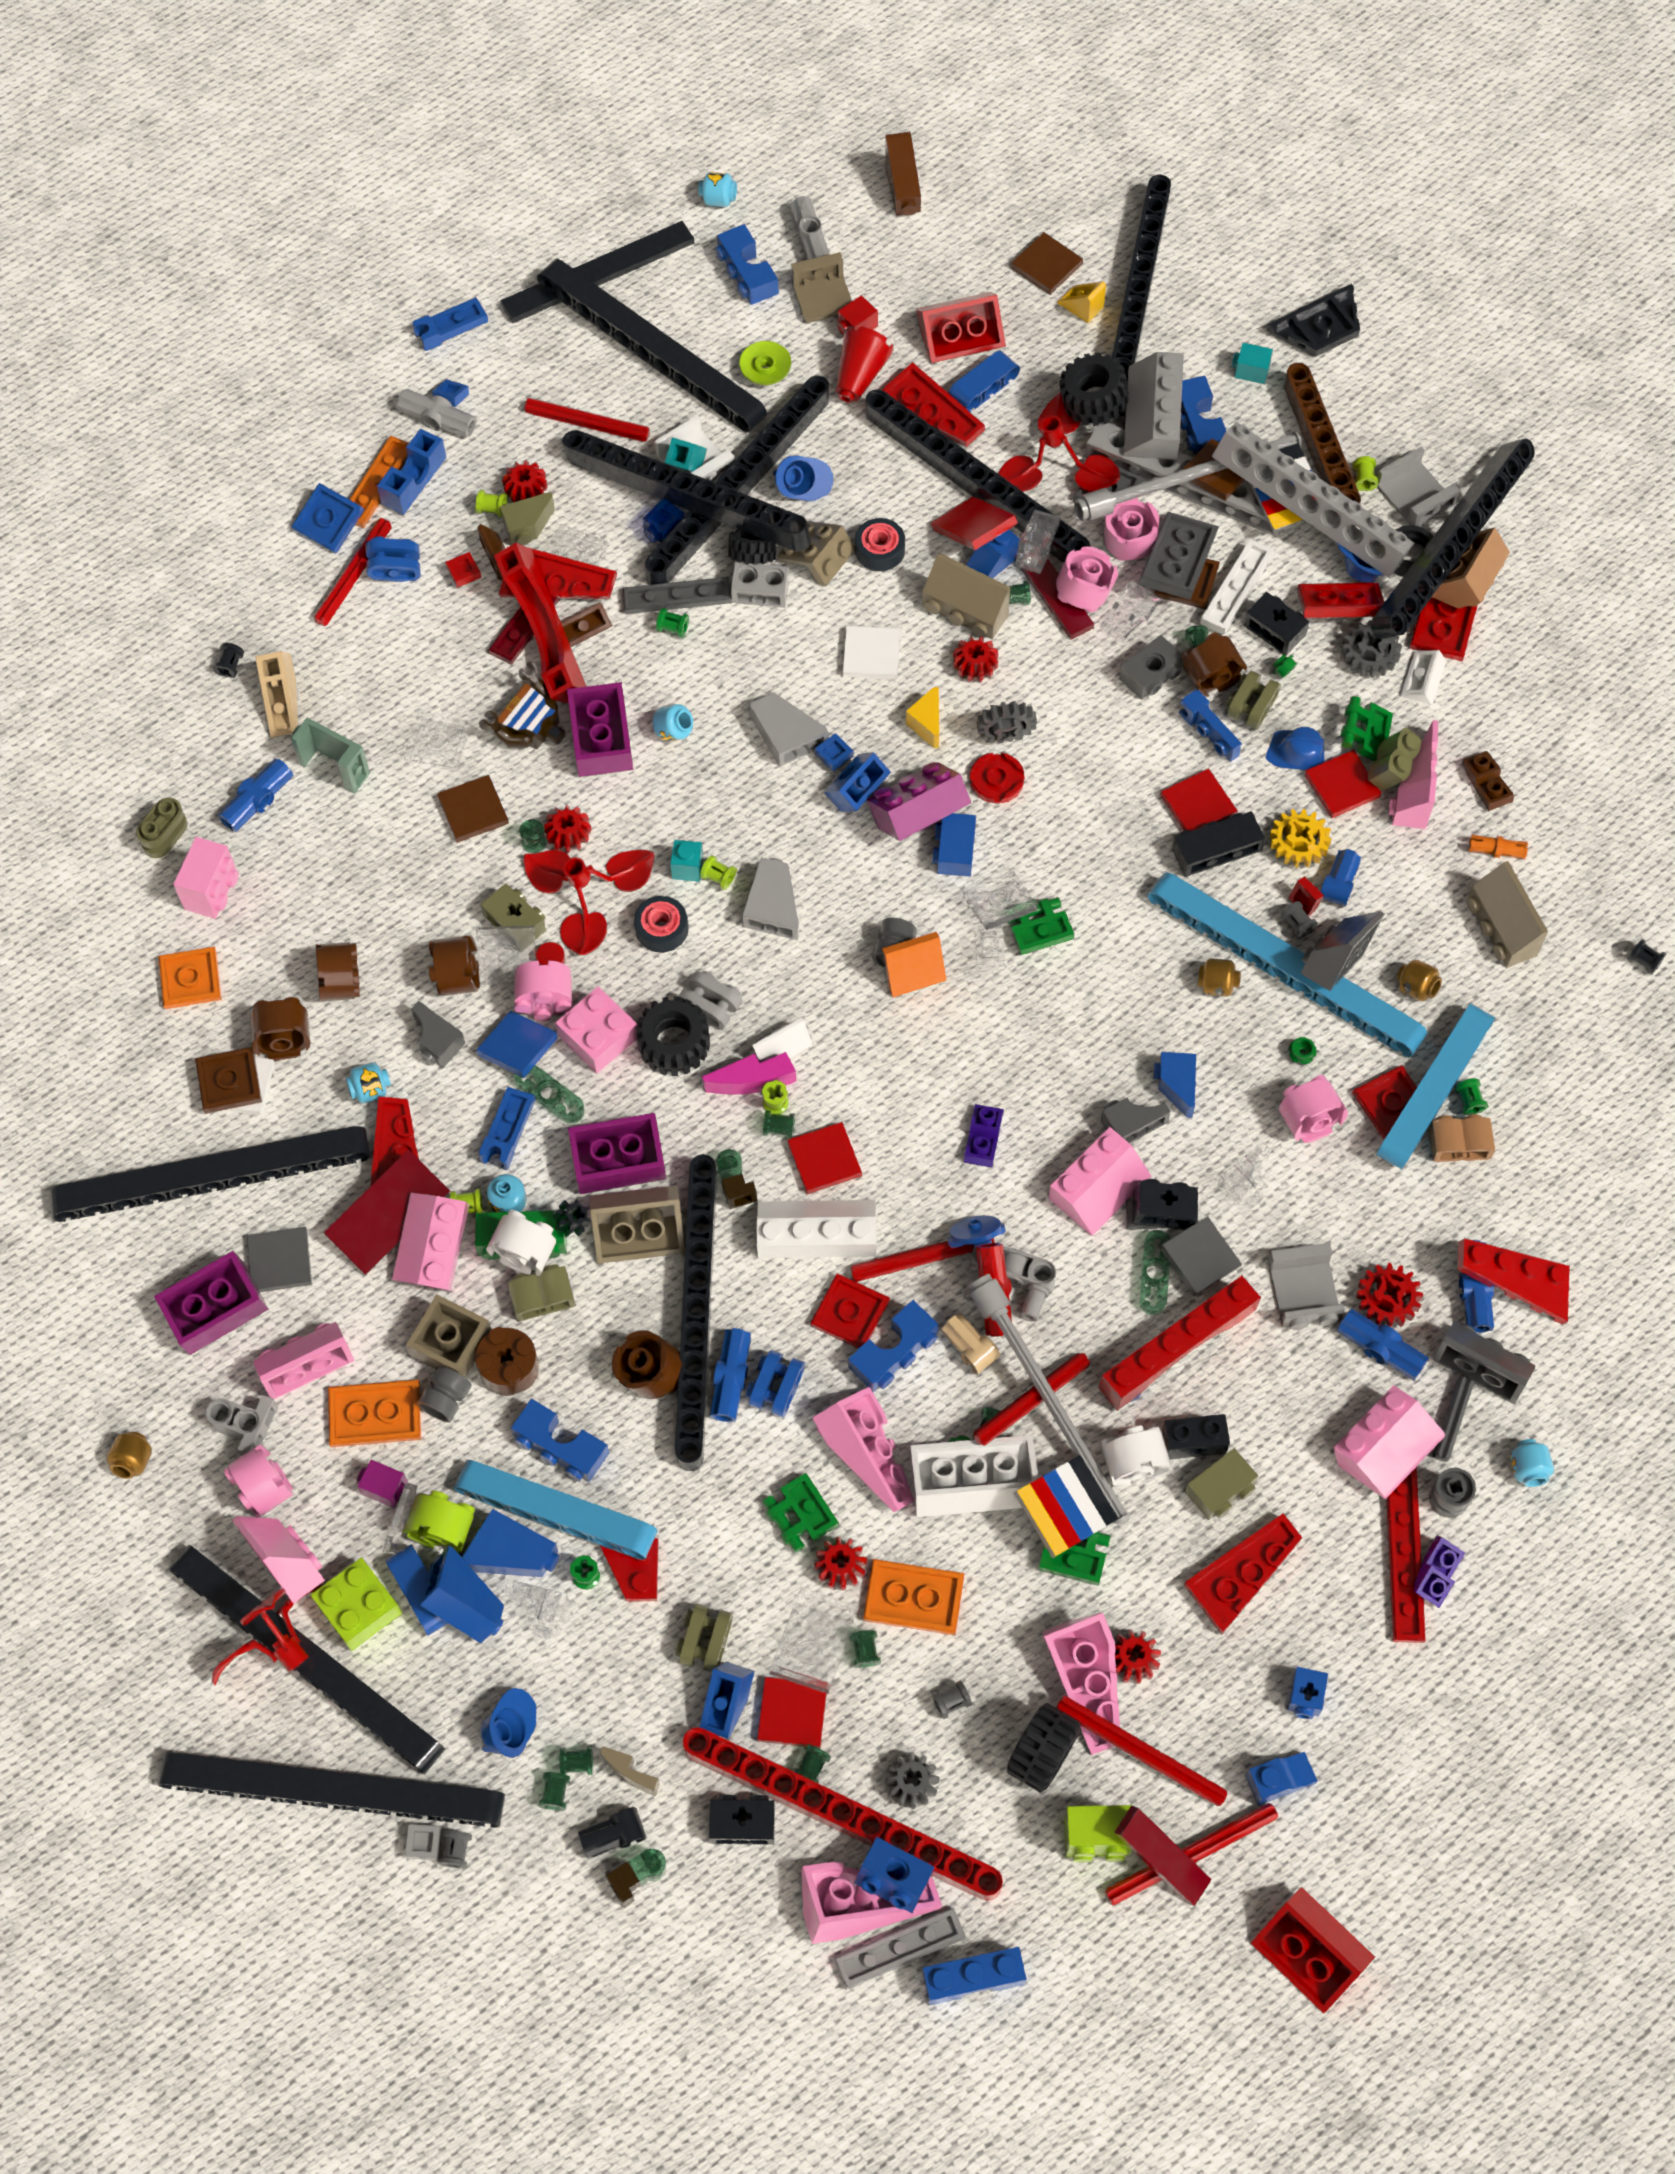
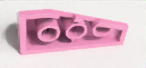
M1437 720L1432 721L1421 743L1418 755L1412 760L1413 766L1409 777L1401 782L1396 797L1390 798L1388 815H1393L1392 825L1426 829L1435 803L1437 772H1435L1437 755L1435 754L1438 744Z
M870 1386L833 1404L812 1418L818 1432L823 1436L827 1445L893 1512L914 1502L903 1467L894 1463L892 1450H895L896 1446L893 1439L886 1440L882 1425L888 1422Z
M1103 1612L1069 1620L1042 1631V1636L1067 1697L1120 1727L1115 1641ZM1080 1726L1091 1755L1114 1746Z
M838 1862L802 1866L803 1916L812 1944L845 1939L936 1911L942 1907L933 1877L929 1878L913 1913H910L904 1909L896 1908L891 1902L876 1894H870L863 1890L862 1887L854 1884L860 1869L844 1867V1863Z

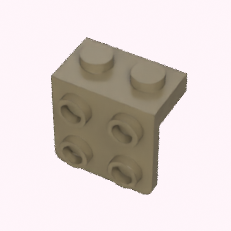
M841 252L826 254L822 257L801 260L791 264L792 286L806 322L810 323L838 316V311L852 302L844 279Z
M807 521L811 537L810 546L798 552L782 547L781 551L777 554V558L780 562L807 566L816 582L821 586H827L854 553L855 546L842 525Z

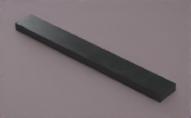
M682 220L573 269L599 286L695 244L694 237ZM536 284L501 300V306L512 323H516L561 303V301L545 291L540 284Z

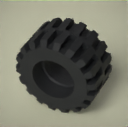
M1090 353L1084 354L1083 358L1078 356L1074 359L1073 364L1068 363L1065 366L1066 371H1062L1059 385L1064 409H1066L1069 417L1072 416L1073 421L1077 423L1082 421V425L1086 426L1089 423H1093V426H1099L1101 422L1106 424L1110 422L1111 418L1116 419L1119 417V412L1125 410V404L1129 400L1125 370L1116 358L1112 360L1111 355L1108 354L1101 356V353H1095V355L1090 356ZM1093 387H1103L1094 392H1087L1088 389Z
M674 996V1000L670 1001L668 997H664L661 1003L658 1004L657 1001L651 1003V1009L645 1008L642 1011L643 1017L638 1018L636 1035L642 1060L645 1064L649 1062L650 1069L655 1071L659 1068L662 1075L666 1076L667 1071H671L672 1076H678V1071L683 1070L684 1074L690 1073L691 1066L695 1069L700 1066V1059L705 1061L707 1050L710 1049L709 1027L705 1014H702L701 1008L698 1005L693 1007L692 1001L688 999L685 1002H681V997ZM671 1027H679L689 1033V1036L683 1042L676 1045L664 1044L657 1039L662 1031Z
M1049 1703L1042 1705L1017 1743L1008 1761L1007 1773L1039 1793L1046 1790L1074 1745L1080 1732L1081 1723Z

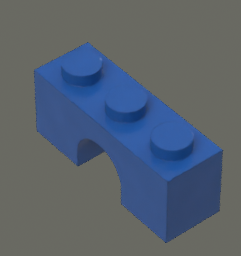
M745 224L717 235L718 246L715 247L717 257L720 261H725L727 264V273L731 280L736 279L738 291L742 298L746 297L749 303L753 305L779 294L778 278L767 260L759 264L747 263V261L756 258V242Z
M1205 375L1182 380L1181 430H1186L1187 447L1189 451H1194L1195 455L1211 439L1220 442L1226 432L1221 417L1206 419L1199 415L1211 411L1213 394Z
M421 428L406 447L407 460L402 470L391 467L377 485L381 504L402 515L407 512L447 458L443 439Z
M914 1300L891 1319V1329L901 1339L895 1348H879L869 1339L848 1358V1368L867 1387L870 1386L872 1392L876 1391L879 1387L885 1389L894 1380L895 1376L893 1374L901 1367L903 1369L908 1368L915 1361V1354L922 1347L925 1350L930 1348L938 1338V1323Z
M531 1398L511 1427L515 1437L514 1442L527 1451L532 1447L540 1452L539 1457L551 1466H555L556 1463L566 1468L564 1472L578 1482L584 1479L590 1483L610 1453L608 1445L583 1429L569 1443L556 1442L552 1439V1433L559 1424L557 1413Z
M1020 1947L923 1967L922 1971L929 2006L958 2000L963 1996L980 1991L993 1990L995 1992L1026 1984L1027 1980Z

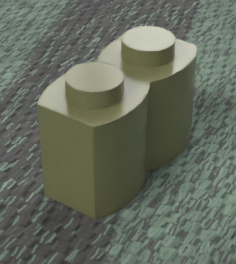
M1406 727L1384 739L1379 744L1377 760L1369 768L1368 781L1381 791H1385L1406 780L1412 771V759L1420 751L1421 738Z
M549 1265L544 1267L539 1276H536V1274L520 1273L515 1275L513 1280L507 1282L518 1322L576 1306L565 1266Z

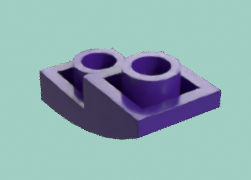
M975 1104L964 1163L993 1167L1004 1109Z
M1436 1535L1421 1564L1413 1592L1437 1608H1440L1455 1583L1451 1577L1465 1552L1443 1537Z

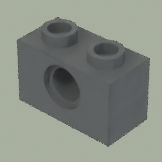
M1160 635L1121 665L1119 679L1141 700L1148 695L1153 696L1161 689L1165 681L1168 679L1174 680L1181 673L1182 654Z

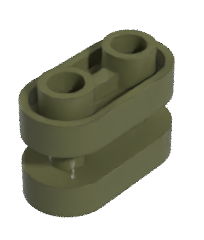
M1251 670L1248 674H1242L1237 685L1239 690L1236 695L1231 694L1229 696L1225 709L1228 710L1227 716L1236 721L1239 720L1242 714L1248 716L1247 726L1258 730L1275 702L1281 684L1270 679L1266 686L1260 684L1262 675ZM1255 693L1257 695H1260V697L1253 707L1248 705V703L1250 702L1252 696Z
M174 798L159 800L137 827V837L147 856L151 858L165 856L186 831L188 822L180 803Z
M696 1604L694 1609L689 1608L684 1622V1626L688 1627L685 1639H679L675 1656L680 1657V1664L693 1667L696 1658L705 1660L704 1670L712 1672L721 1663L733 1621V1613L720 1610L717 1618L708 1616L709 1606ZM704 1629L713 1630L708 1648L700 1646Z

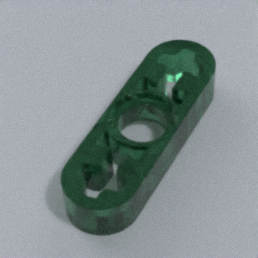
M535 1065L530 1071L532 1072L533 1079L538 1083L536 1089L534 1082L530 1079L523 1081L522 1077L514 1074L518 1088L526 1093L535 1095L538 1103L564 1122L574 1124L584 1117L585 1108L582 1099ZM553 1087L558 1093L553 1099H545L541 1096L542 1091L545 1088ZM562 1098L568 1106L573 1107L576 1105L577 1112L571 1111L566 1114V1107L560 1103Z
M1162 1230L1149 1232L1145 1237L1143 1246L1139 1304L1141 1309L1149 1315L1160 1314L1165 1309L1167 1303L1170 1262L1161 1250L1159 1258H1153L1155 1247L1152 1245L1155 1239H1160L1161 1244L1171 1239ZM1151 1266H1158L1163 1270L1164 1275L1160 1279H1152L1148 1276L1147 1269ZM1152 1287H1157L1156 1299L1161 1300L1157 1302L1156 1306H1150V1301L1145 1300L1150 1298Z

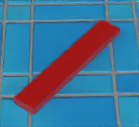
M1416 1466L1386 1498L1393 1642L1425 1643L1424 1598L1413 1592L1422 1564Z

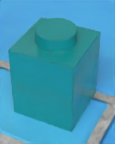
M1243 342L1240 353L1235 352L1232 368H1236L1234 378L1265 385L1273 349Z
M672 437L665 463L693 472L703 465L707 448Z
M674 839L670 863L672 879L700 882V872L704 859L702 842Z

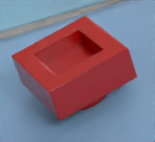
M470 552L445 562L446 568L457 588L482 578L481 572Z
M1304 876L1296 882L1288 899L1292 903L1300 901L1303 904L1302 909L1310 916L1316 911L1324 895Z

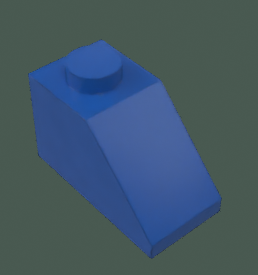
M1008 529L975 550L966 566L994 578L1015 561V556L1020 554L1021 539Z
M1161 1052L1160 1061L1154 1062L1153 1079H1158V1089L1186 1117L1192 1118L1195 1109L1196 1054Z
M724 1662L713 1669L699 1728L706 1729L727 1739L731 1737L748 1701L754 1670L729 1662Z

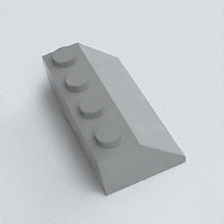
M1156 352L1129 366L1127 385L1129 400L1126 403L1124 456L1177 460L1180 442L1184 353Z

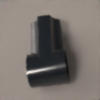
M636 1807L619 1811L611 1815L609 1820L578 1832L587 1859L617 1847L621 1849L629 1847L633 1841L639 1843L647 1839Z

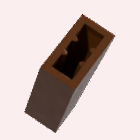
M911 132L885 135V170L896 215L904 214L909 216L921 212V192Z

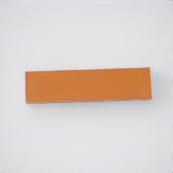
M390 435L349 500L364 508L362 515L355 524L356 526L364 529L380 504L381 500L377 485L389 469L393 467L401 471L407 460L406 447L409 444L408 442Z

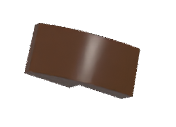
M1488 751L1463 759L1462 764L1467 776L1488 811L1513 802L1514 794L1501 778V768Z

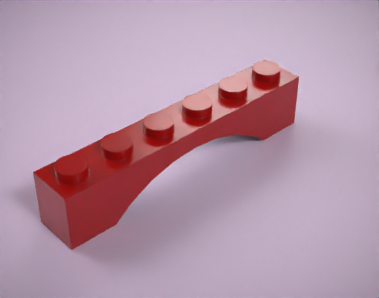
M515 542L495 554L494 557L504 581L518 600L533 630L541 658V676L549 696L553 700L566 704L569 703L567 689L587 686L533 551Z
M1241 1275L1103 1374L1098 1387L1099 1390L1118 1411L1145 1391L1156 1379L1188 1353L1214 1336L1233 1328L1255 1312L1261 1300L1260 1295Z

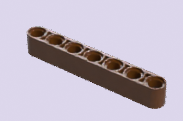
M1293 363L1287 369L1284 389L1318 476L1330 486L1336 487L1343 495L1360 504L1361 496L1312 373L1304 363Z

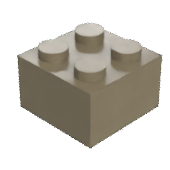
M436 1294L406 1343V1347L412 1358L434 1369H437L438 1366L447 1367L466 1378L475 1363V1354L480 1341L492 1329L489 1320Z

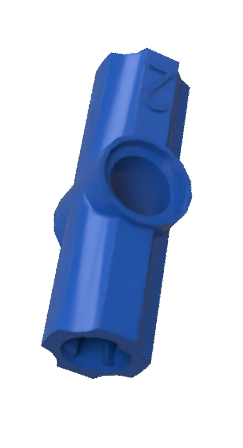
M275 758L255 778L249 777L242 782L237 790V796L217 814L219 820L231 831L237 832L256 812L263 813L265 811L264 808L273 803L274 795L294 776L293 772L282 760Z
M1461 1272L1459 1276V1288H1462L1460 1299L1464 1300L1466 1325L1472 1327L1476 1333L1492 1331L1494 1329L1491 1300L1494 1295V1286L1489 1287Z
M1353 1309L1347 1313L1337 1330L1338 1333L1362 1347L1364 1353L1369 1358L1373 1356L1377 1359L1376 1362L1378 1364H1388L1413 1381H1415L1428 1362L1429 1357L1403 1342L1401 1335L1387 1325L1378 1326Z
M732 1328L725 1330L721 1358L717 1360L715 1368V1392L710 1414L712 1419L729 1423L737 1421L741 1392L745 1390L746 1385L744 1384V1379L747 1378L748 1364L746 1363L751 1343V1333L743 1329Z

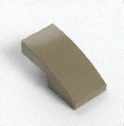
M602 1746L600 1753L603 1760L618 1776L645 1793L653 1796L657 1795L660 1786L658 1778L632 1770L634 1765L633 1756Z

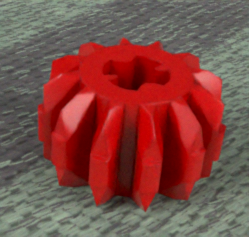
M527 460L521 465L515 461L514 468L507 467L506 475L502 479L504 493L507 494V497H511L513 503L544 494V491L548 488L545 471L539 469L537 462L529 465Z
M970 635L968 642L960 640L958 648H955L953 652V667L955 670H958L960 678L968 675L969 682L974 677H977L982 682L984 676L991 678L993 670L998 668L999 661L997 659L999 653L996 648H993L992 640L984 643L982 636L978 640H974Z
M566 804L562 811L555 807V815L547 814L544 833L547 835L546 839L549 845L554 844L556 850H560L565 846V850L569 853L571 846H575V848L580 850L581 842L588 843V834L592 831L591 824L589 823L588 815L581 813V809L578 806L570 810V807Z
M837 1536L834 1546L829 1541H825L824 1548L826 1551L817 1550L816 1557L819 1561L814 1563V1568L821 1571L818 1579L820 1581L829 1579L828 1588L830 1589L835 1587L836 1582H840V1589L844 1591L846 1590V1581L856 1586L858 1584L856 1576H865V1570L861 1566L867 1564V1558L860 1556L863 1552L861 1546L852 1548L853 1539L851 1538L844 1545L841 1544V1538ZM838 1558H843L844 1568H838Z
M1132 1629L1127 1631V1639L1121 1634H1118L1115 1638L1117 1642L1115 1644L1117 1675L1122 1671L1125 1673L1123 1677L1124 1683H1128L1130 1675H1133L1135 1683L1141 1684L1142 1675L1150 1680L1153 1677L1152 1670H1158L1160 1667V1663L1155 1659L1161 1656V1650L1152 1649L1156 1644L1155 1638H1151L1147 1642L1144 1641L1146 1636L1144 1631L1140 1632L1138 1638H1135ZM1133 1651L1139 1653L1136 1662L1129 1660Z

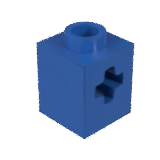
M1296 1667L1293 1673L1287 1710L1294 1711V1715L1302 1719H1313V1716L1319 1717L1323 1710L1328 1673ZM1304 1689L1310 1690V1695L1312 1696L1310 1701L1305 1700Z

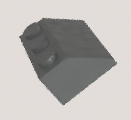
M1377 911L1344 918L1337 926L1331 925L1325 936H1321L1318 939L1314 948L1310 947L1305 953L1302 961L1306 964L1301 974L1331 991L1363 957L1385 913Z
M1453 1322L1433 1359L1459 1375L1472 1379L1474 1383L1513 1404L1516 1403L1536 1365L1530 1363L1526 1356L1519 1353L1513 1354L1504 1349L1498 1341L1491 1338L1486 1339L1478 1335L1469 1325Z

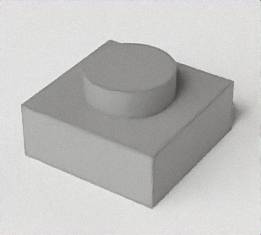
M408 1824L405 1858L439 1861L441 1826Z

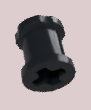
M225 642L221 644L220 657L212 668L219 676L235 678L237 675L236 667L239 659H242L244 656V650L238 645Z
M1642 938L1631 952L1628 960L1630 962L1636 961L1647 968L1649 974L1653 975L1667 954L1665 952L1659 953L1646 944V940Z

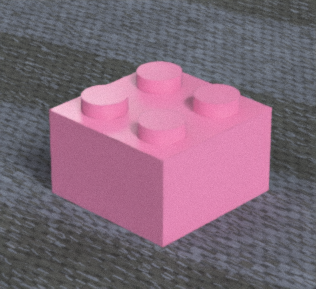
M195 837L173 884L184 910L216 919L219 911L225 909L228 900L227 893L230 887L236 885L238 880V871L228 847Z
M599 986L555 1022L558 1037L596 1073L600 1072L637 1040V1023Z

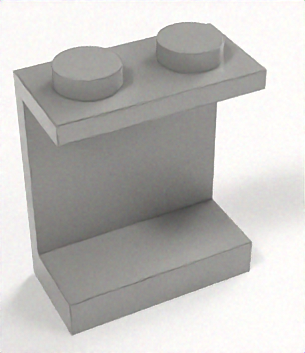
M1422 446L1414 451H1407L1400 459L1393 463L1384 464L1379 469L1377 476L1379 482L1377 488L1408 524L1420 526L1454 507L1460 494V490L1454 483L1444 489L1421 463L1425 451Z
M1330 1243L1271 1251L1268 1263L1282 1327L1291 1326V1329L1299 1330L1308 1327L1309 1323L1316 1322L1327 1326L1337 1323L1338 1319L1342 1318L1345 1307L1344 1304H1339L1329 1263L1333 1254Z

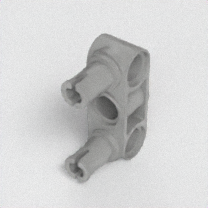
M1004 1247L1006 1273L1012 1287L1022 1288L1027 1292L1021 1317L1035 1322L1038 1319L1044 1299L1048 1298L1055 1285L1056 1268L1052 1262L1027 1254L1018 1249ZM974 1248L968 1271L970 1278L963 1296L965 1300L972 1303L975 1302L970 1295L972 1291L969 1285L979 1279L977 1254ZM1039 1273H1044L1048 1275L1050 1279H1048L1047 1281H1039L1036 1279L1035 1275Z

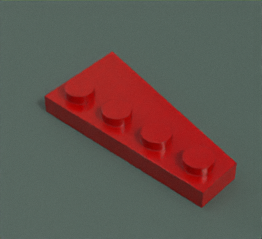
M913 362L882 389L949 439L965 447H968L985 431V425Z
M532 549L551 598L610 599L617 578L616 571ZM503 579L499 596L516 598Z
M378 1097L371 1185L408 1149L419 1159L408 1099Z
M1466 1238L1458 1242V1271L1489 1287L1495 1286L1505 1292L1504 1295L1513 1300L1520 1299L1529 1304L1530 1309L1552 1316L1553 1321L1565 1324L1568 1322L1570 1266Z
M1282 1513L1188 1579L1184 1586L1216 1629L1223 1635L1303 1537L1285 1514Z

